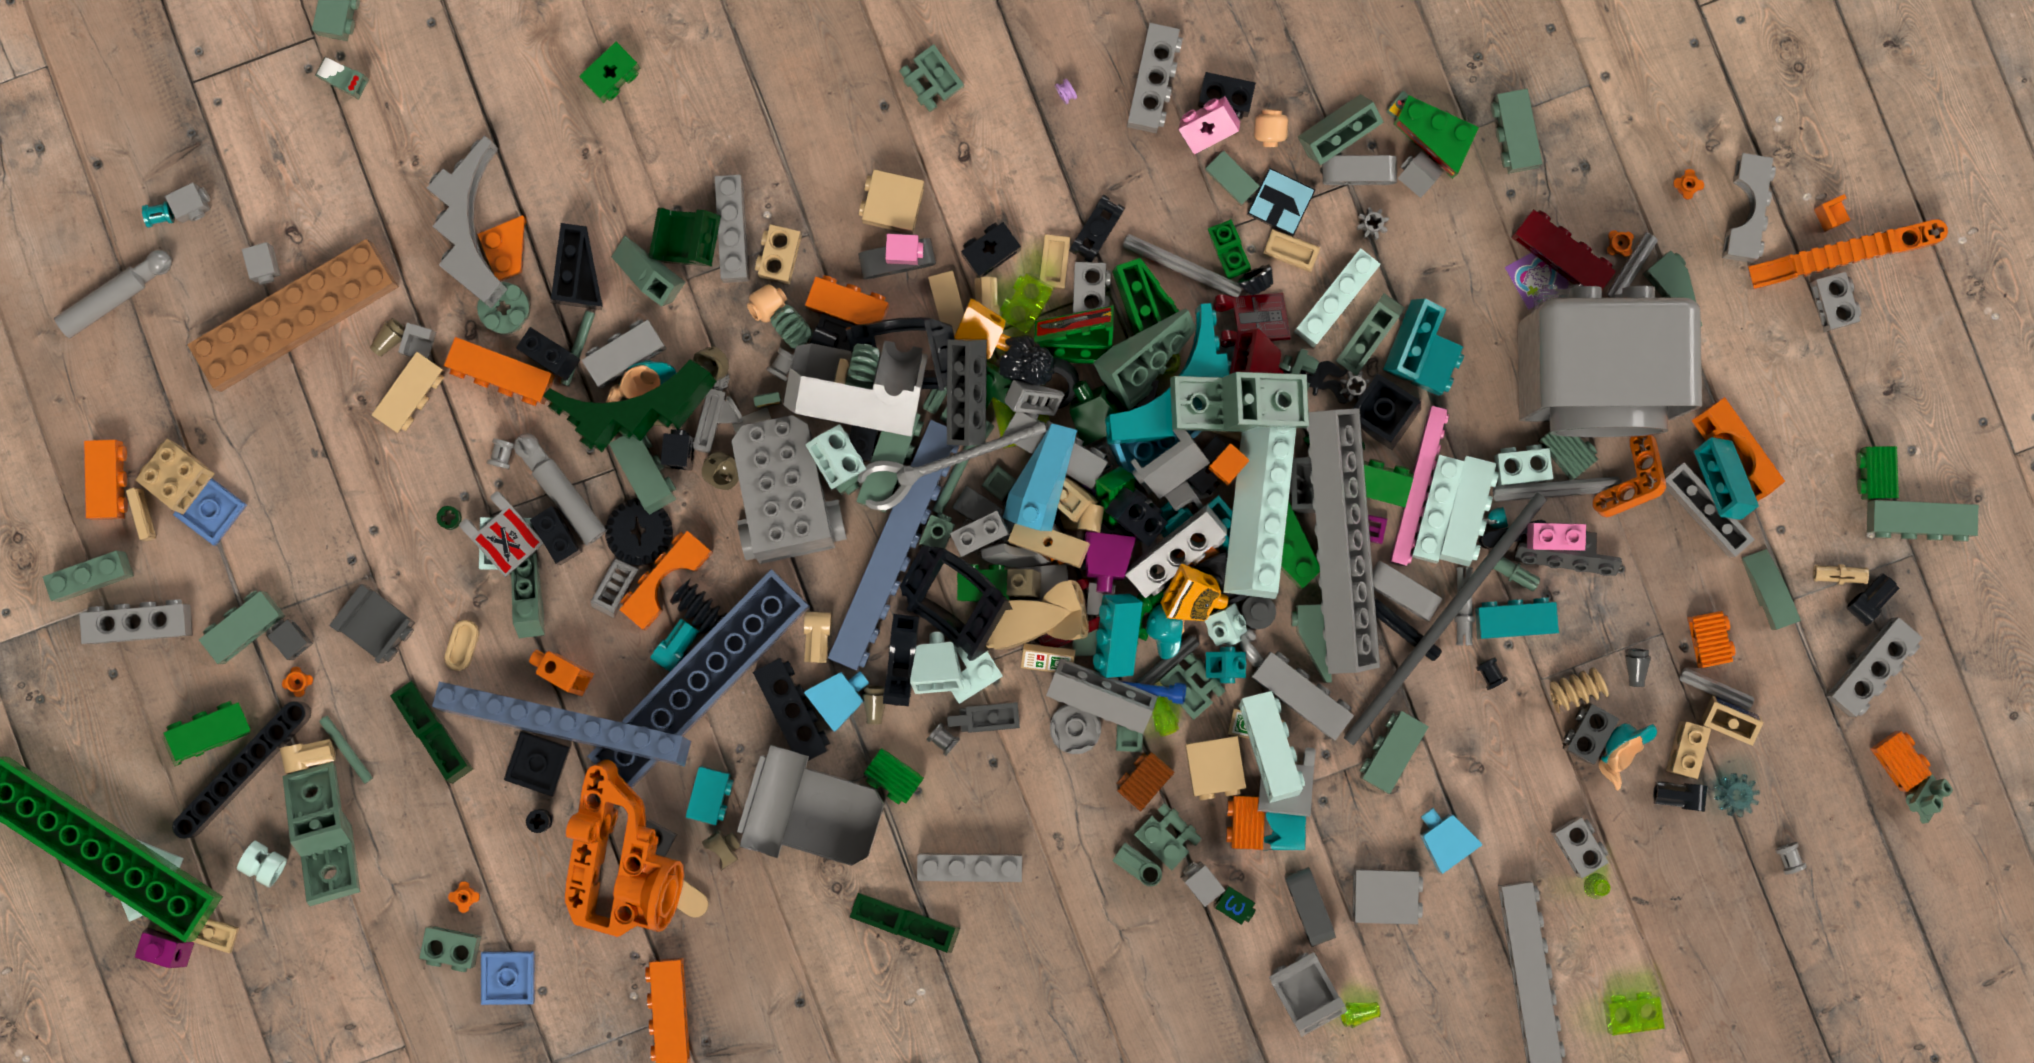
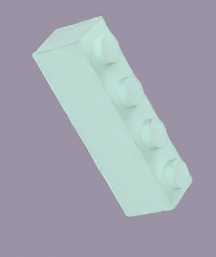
M1360 248L1294 333L1314 348L1381 264Z
M1442 455L1438 456L1412 553L1413 558L1436 564L1439 562L1465 461Z
M1466 456L1439 559L1469 567L1472 560L1477 561L1481 546L1476 545L1478 535L1483 536L1487 521L1482 519L1484 511L1489 512L1493 497L1488 495L1490 487L1496 486L1499 472L1495 471L1496 463Z
M1272 691L1242 698L1239 708L1269 803L1300 795L1303 786H1305L1302 772L1297 771L1295 765L1297 761L1295 749L1293 746H1289L1287 737H1289L1287 724L1281 721L1279 715L1281 713L1279 699L1274 698Z

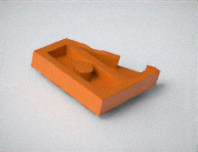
M523 215L477 234L493 274L500 282L522 273L524 225H526V219Z

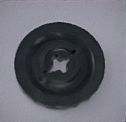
M638 498L624 501L615 507L605 525L607 530L605 538L609 549L618 559L631 565H646L656 561L663 552L668 550L672 541L673 528L667 512L661 508L649 515ZM637 517L641 528L646 529V532L642 533V538H640L641 546L637 536L631 533V530L636 529Z

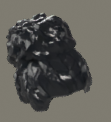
M1028 335L1010 337L1005 340L1010 349L1001 356L999 365L1001 376L1011 381H1026L1036 386L1045 385L1046 382L1052 379V374H1054V357L1050 354L1049 349L1035 344L1034 339Z

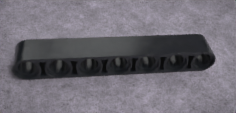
M300 701L287 703L175 819L172 826L174 834L182 839L199 835L280 751V748L284 747L309 721L312 713L309 705ZM295 706L300 707L302 710V716L299 720H295L292 717V710ZM277 725L282 726L284 734L280 739L274 736V728ZM259 744H262L266 750L262 758H259L255 752ZM240 763H244L247 766V773L244 777L240 776L237 771ZM223 781L229 786V792L225 796L219 791V786ZM204 801L209 802L211 806L210 812L207 815L201 810V804ZM185 820H189L192 823V830L189 834L183 830Z

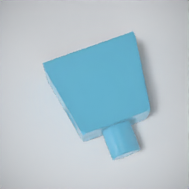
M861 671L849 680L840 672L806 690L804 693L831 729L836 732L864 702L858 692L866 687L869 681Z
M1431 808L1421 815L1429 829L1420 836L1439 873H1445L1482 846V843L1452 814H1448L1441 819L1435 809Z

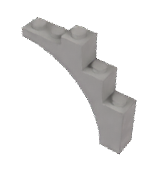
M484 135L481 140H477L472 145L471 152L466 158L457 162L452 174L442 169L440 173L438 172L433 175L427 189L449 207L437 216L433 227L455 245L443 254L439 266L488 307L492 308L507 291V288L494 276L485 262L477 243L474 227V202L478 185L488 163L498 150L496 145Z

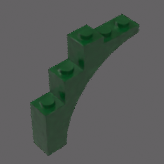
M689 359L674 376L659 387L624 401L609 403L583 402L566 397L551 388L543 396L550 403L547 407L558 416L563 413L568 417L566 420L576 428V433L581 437L579 442L589 450L596 448L602 453L618 432L628 439L633 436L638 441H641L656 421L667 428L671 425L679 430L717 381L709 371Z

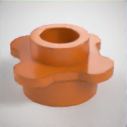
M1687 169L1681 178L1674 180L1673 186L1677 188L1684 199L1689 200L1693 198V194L1696 191H1701L1704 188V182L1695 176L1693 169Z
M1616 230L1609 232L1608 254L1612 256L1615 254H1622L1624 257L1630 256L1632 254L1633 234L1629 231L1626 233L1617 232ZM1619 241L1622 242V246L1618 245Z
M295 666L291 668V673L282 681V686L284 689L294 692L296 697H303L308 685L313 684V677L304 674L300 667ZM297 679L300 680L299 684L295 683Z
M463 881L459 883V888L455 892L449 893L448 899L458 906L461 913H466L474 902L479 901L480 895L470 887L468 882ZM462 895H466L465 900L462 899Z

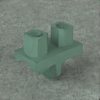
M1301 348L1293 367L1290 366L1293 357L1285 355L1283 362H1280L1279 368L1284 371V374H1300L1302 370L1314 375L1319 361L1307 355L1308 351ZM1307 382V391H1308L1309 386H1310V383H1308V382Z
M1931 774L1921 782L1917 790L1909 792L1906 797V803L1912 812L1917 811L1919 813L1922 824L1929 823L1934 813L1941 812L1944 807L1942 799L1950 796L1953 789L1945 778L1936 780L1933 774Z

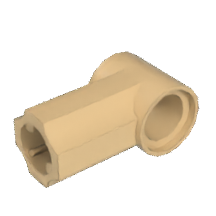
M975 278V300L1000 316V308L997 305V278Z
M1095 504L1089 505L1077 521H1072L1061 512V523L1064 529L1100 533L1104 507Z
M805 612L804 635H806L804 662L827 663L828 636L831 635L832 613Z
M331 739L280 748L285 774L302 771L310 766L336 761L335 748Z

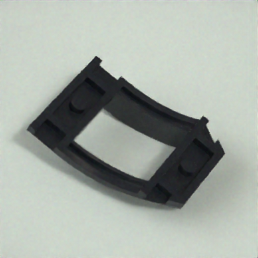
M912 317L887 319L846 328L851 354L857 343L868 344L877 348L874 337L877 335L903 331H926L935 370H925L922 389L945 390L944 388L947 386L948 340L955 339L952 325L931 318Z
M922 546L900 584L902 596L907 597L909 604L907 610L914 612L935 626L957 648L961 647L968 654L967 659L969 661L975 660L989 650L986 647V643L1006 610H1013L1009 600L982 573L944 548ZM943 564L960 573L983 593L966 625L949 611L925 597Z

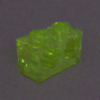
M1026 273L1024 277L1022 275L1018 277L1013 286V289L1016 290L1012 299L1007 297L1000 308V311L1003 312L1001 317L1007 323L1026 334L1031 331L1035 321L1055 290L1054 287L1030 273ZM1028 284H1035L1038 287L1039 293L1036 298L1027 296L1025 290ZM1015 306L1024 308L1026 315L1023 320L1014 318L1012 312Z
M1652 991L1638 992L1634 998H1626V995L1610 996L1611 1001L1603 1002L1607 1031L1613 1036L1665 1029L1661 999L1657 995H1652ZM1645 1004H1650L1652 1013L1648 1017H1642L1641 1008ZM1624 1007L1626 1017L1621 1021H1617L1615 1012L1617 1009Z

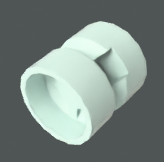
M255 840L242 855L237 870L249 877L255 875L256 881L270 888L284 870L287 858L275 851L269 853L268 847Z

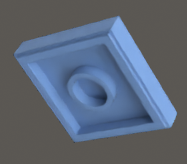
M211 478L184 514L175 511L173 515L212 545L216 546L246 508L247 504Z
M535 951L481 952V1005L535 1003Z

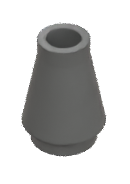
M1628 649V655H1625L1629 686L1645 687V680L1651 661L1649 650Z

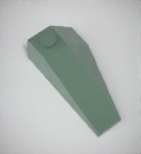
M1185 308L1110 348L1094 362L1102 382L1127 410H1131L1151 392L1153 381L1159 373L1162 375L1165 373L1167 362L1173 354H1178L1195 332L1196 326L1189 310Z

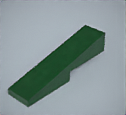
M410 681L390 695L414 735L420 739L447 782L453 784L473 770V767L413 681Z
M862 893L857 894L849 917L946 953H952L960 931L959 927Z

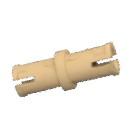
M1838 564V566L1814 565L1813 580L1814 582H1837L1838 585H1844L1845 582L1868 584L1869 569L1868 567H1845L1844 564Z

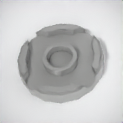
M1068 704L1056 711L1050 723V735L1054 744L1069 754H1083L1091 750L1098 742L1101 734V722L1098 716L1083 712Z

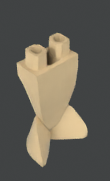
M1074 580L1063 581L1049 590L1041 601H1009L1013 610L1005 611L986 643V647L996 650L1014 648L1046 633L1054 638L1063 640L1086 638L1088 636L1089 624L1085 599L1080 585Z

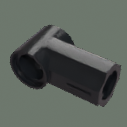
M1882 573L1864 592L1855 596L1849 602L1846 609L1864 626H1868L1882 612L1881 608L1900 588L1893 579Z
M1656 782L1653 792L1654 804L1682 807L1681 809L1705 812L1708 786Z

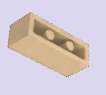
M416 352L374 410L372 416L397 433H400L401 430L406 432L415 420L411 417L416 409L421 411L430 399L426 396L432 387L436 390L445 378L441 375L444 370L419 352Z

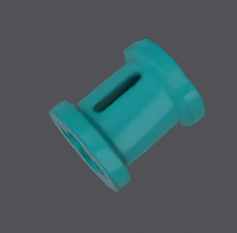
M167 201L160 205L149 207L146 204L142 206V216L147 228L153 227V224L163 222L171 224L175 221V216ZM162 212V215L154 216L155 213Z

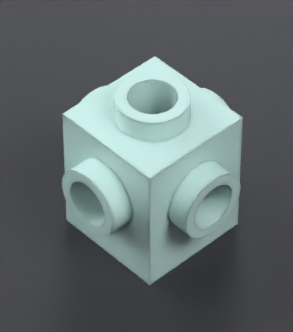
M1235 603L1227 606L1224 610L1211 613L1208 619L1205 620L1208 634L1216 646L1226 643L1227 647L1240 642V636L1248 631L1246 621Z

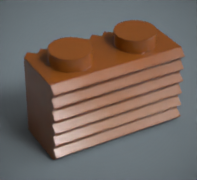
M1151 751L1148 755L1143 752L1133 763L1136 766L1135 770L1131 774L1125 772L1116 783L1120 786L1116 791L1140 812L1175 773Z

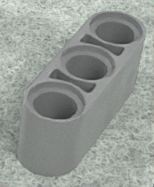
M1334 156L1322 164L1324 185H1391L1397 183L1396 156Z
M1378 561L1372 570L1374 590L1418 617L1430 622L1443 600L1441 597L1381 561Z

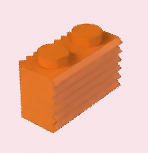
M1723 611L1687 617L1698 668L1733 662L1732 656L1736 654L1733 641H1729L1727 631L1730 630V622L1728 616H1724Z
M1894 731L1870 748V750L1898 789L1907 792L1932 774L1928 769L1931 765L1923 754L1918 755L1913 748L1915 742L1907 732L1903 734L1902 731Z
M1233 795L1232 801H1228L1227 816H1232L1231 827H1226V842H1230L1231 848L1263 850L1265 812L1258 811L1259 797Z

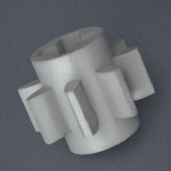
M1371 207L1367 209V216L1363 214L1358 216L1359 220L1363 222L1357 226V230L1362 229L1364 231V239L1368 235H1373V238L1377 240L1379 238V231L1382 233L1387 232V228L1383 225L1388 222L1389 218L1382 217V209H1379L1378 212H1372ZM1370 218H1372L1373 222H1378L1375 229L1372 225H1367Z
M1349 371L1347 373L1349 380L1341 379L1339 381L1344 385V389L1339 393H1346L1349 396L1347 402H1350L1355 397L1359 400L1362 396L1361 394L1366 390V385L1371 381L1370 379L1364 380L1362 378V371L1357 376H1353V373ZM1352 381L1355 384L1360 383L1361 387L1358 389V393L1355 390L1349 389Z

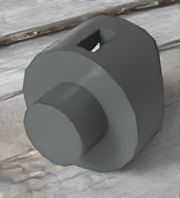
M1250 596L1242 604L1241 615L1244 617L1246 626L1255 630L1264 629L1275 620L1276 607L1270 598Z

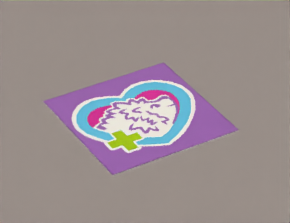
M1532 253L1505 267L1528 310L1571 287L1568 280Z

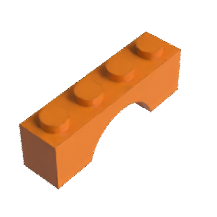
M1725 397L1706 408L1691 420L1706 441L1711 437L1733 441L1757 501L1771 494L1785 482Z
M686 531L685 534L680 532L671 542L673 548L668 553L663 552L654 562L657 565L651 573L648 571L644 573L637 582L640 586L634 593L629 591L620 602L623 606L619 610L642 630L646 631L663 611L658 601V589L665 576L678 569H689L697 572L713 553L689 531Z

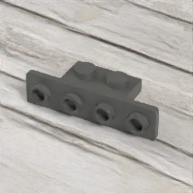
M1586 531L1585 551L1527 549L1526 543H1519L1514 555V561L1523 562L1524 564L1564 568L1577 572H1591L1603 576H1616L1622 564V558L1597 554V533Z

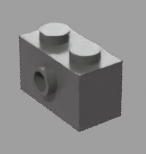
M1310 457L1293 458L1292 479L1290 481L1292 510L1299 514L1315 513L1312 504L1314 489L1310 479L1312 471Z

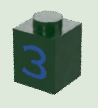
M1229 885L1225 887V891L1213 906L1240 925L1244 921L1248 923L1256 912V909L1253 908L1255 902Z

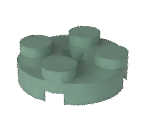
M501 282L507 288V291L492 308L479 299L477 305L478 316L488 329L498 334H512L522 328V325L530 315V302L527 295L518 286L508 282ZM503 301H505L506 305L511 306V309L506 311V315H502L501 311H497V307Z

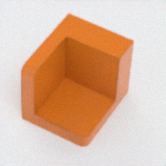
M1845 194L1814 209L1824 232L1850 221L1842 201L1847 199Z
M1230 443L1208 469L1228 486L1246 466L1249 459Z

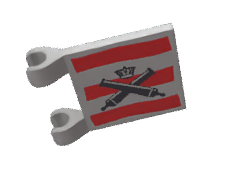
M496 491L490 497L502 510L480 531L468 519L460 522L459 527L472 539L504 577H507L544 543L500 492Z

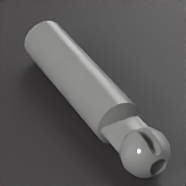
M163 250L150 252L145 261L134 268L129 266L54 317L57 326L66 337L72 338L143 290L146 282L157 275L166 274L171 269V257Z
M529 433L518 436L514 442L516 454L528 465L533 477L585 545L588 546L607 532L606 528L555 461L550 459L541 448L537 438Z

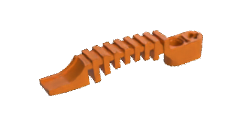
M1935 219L1894 230L1889 229L1884 233L1877 232L1871 236H1861L1859 239L1852 238L1847 242H1836L1835 245L1828 244L1823 246V248L1818 249L1817 247L1807 252L1801 251L1796 255L1790 254L1782 258L1748 266L1754 289L1797 279L1799 275H1803V277L1810 276L1811 272L1814 271L1820 273L1826 268L1831 270L1835 269L1838 265L1842 267L1850 262L1853 264L1858 263L1862 259L1864 261L1871 260L1874 256L1880 258L1886 254L1910 252L1933 246L1947 237L1948 227L1943 221ZM1933 228V230H1938L1939 234L1937 236L1929 235L1928 231ZM1903 233L1913 235V245H1906L1903 242Z

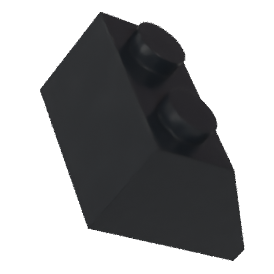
M1377 373L1353 409L1359 408L1361 428L1370 437L1393 450L1421 411V401Z

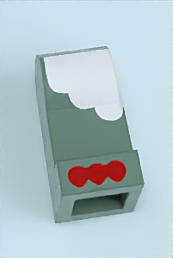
M326 57L323 58L315 74L319 79L358 100L369 81L364 74L340 65Z

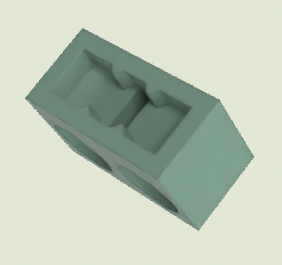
M428 926L425 928L419 959L426 960L427 965L441 967L442 963L452 965V970L467 972V968L471 969L476 965L481 936ZM434 940L442 943L443 951L441 954L433 952L431 945ZM460 945L468 949L467 959H461L457 955V948Z

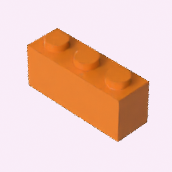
M823 275L822 279L815 276L805 304L806 309L820 314L824 313L856 326L885 320L889 309V303L885 301L886 297L871 292L870 296L861 293V288L852 284H847L846 287L836 284V279Z
M119 440L84 441L86 519H125V513L128 511V501L124 497V487L127 486V473L124 471L123 463L127 459L126 447Z

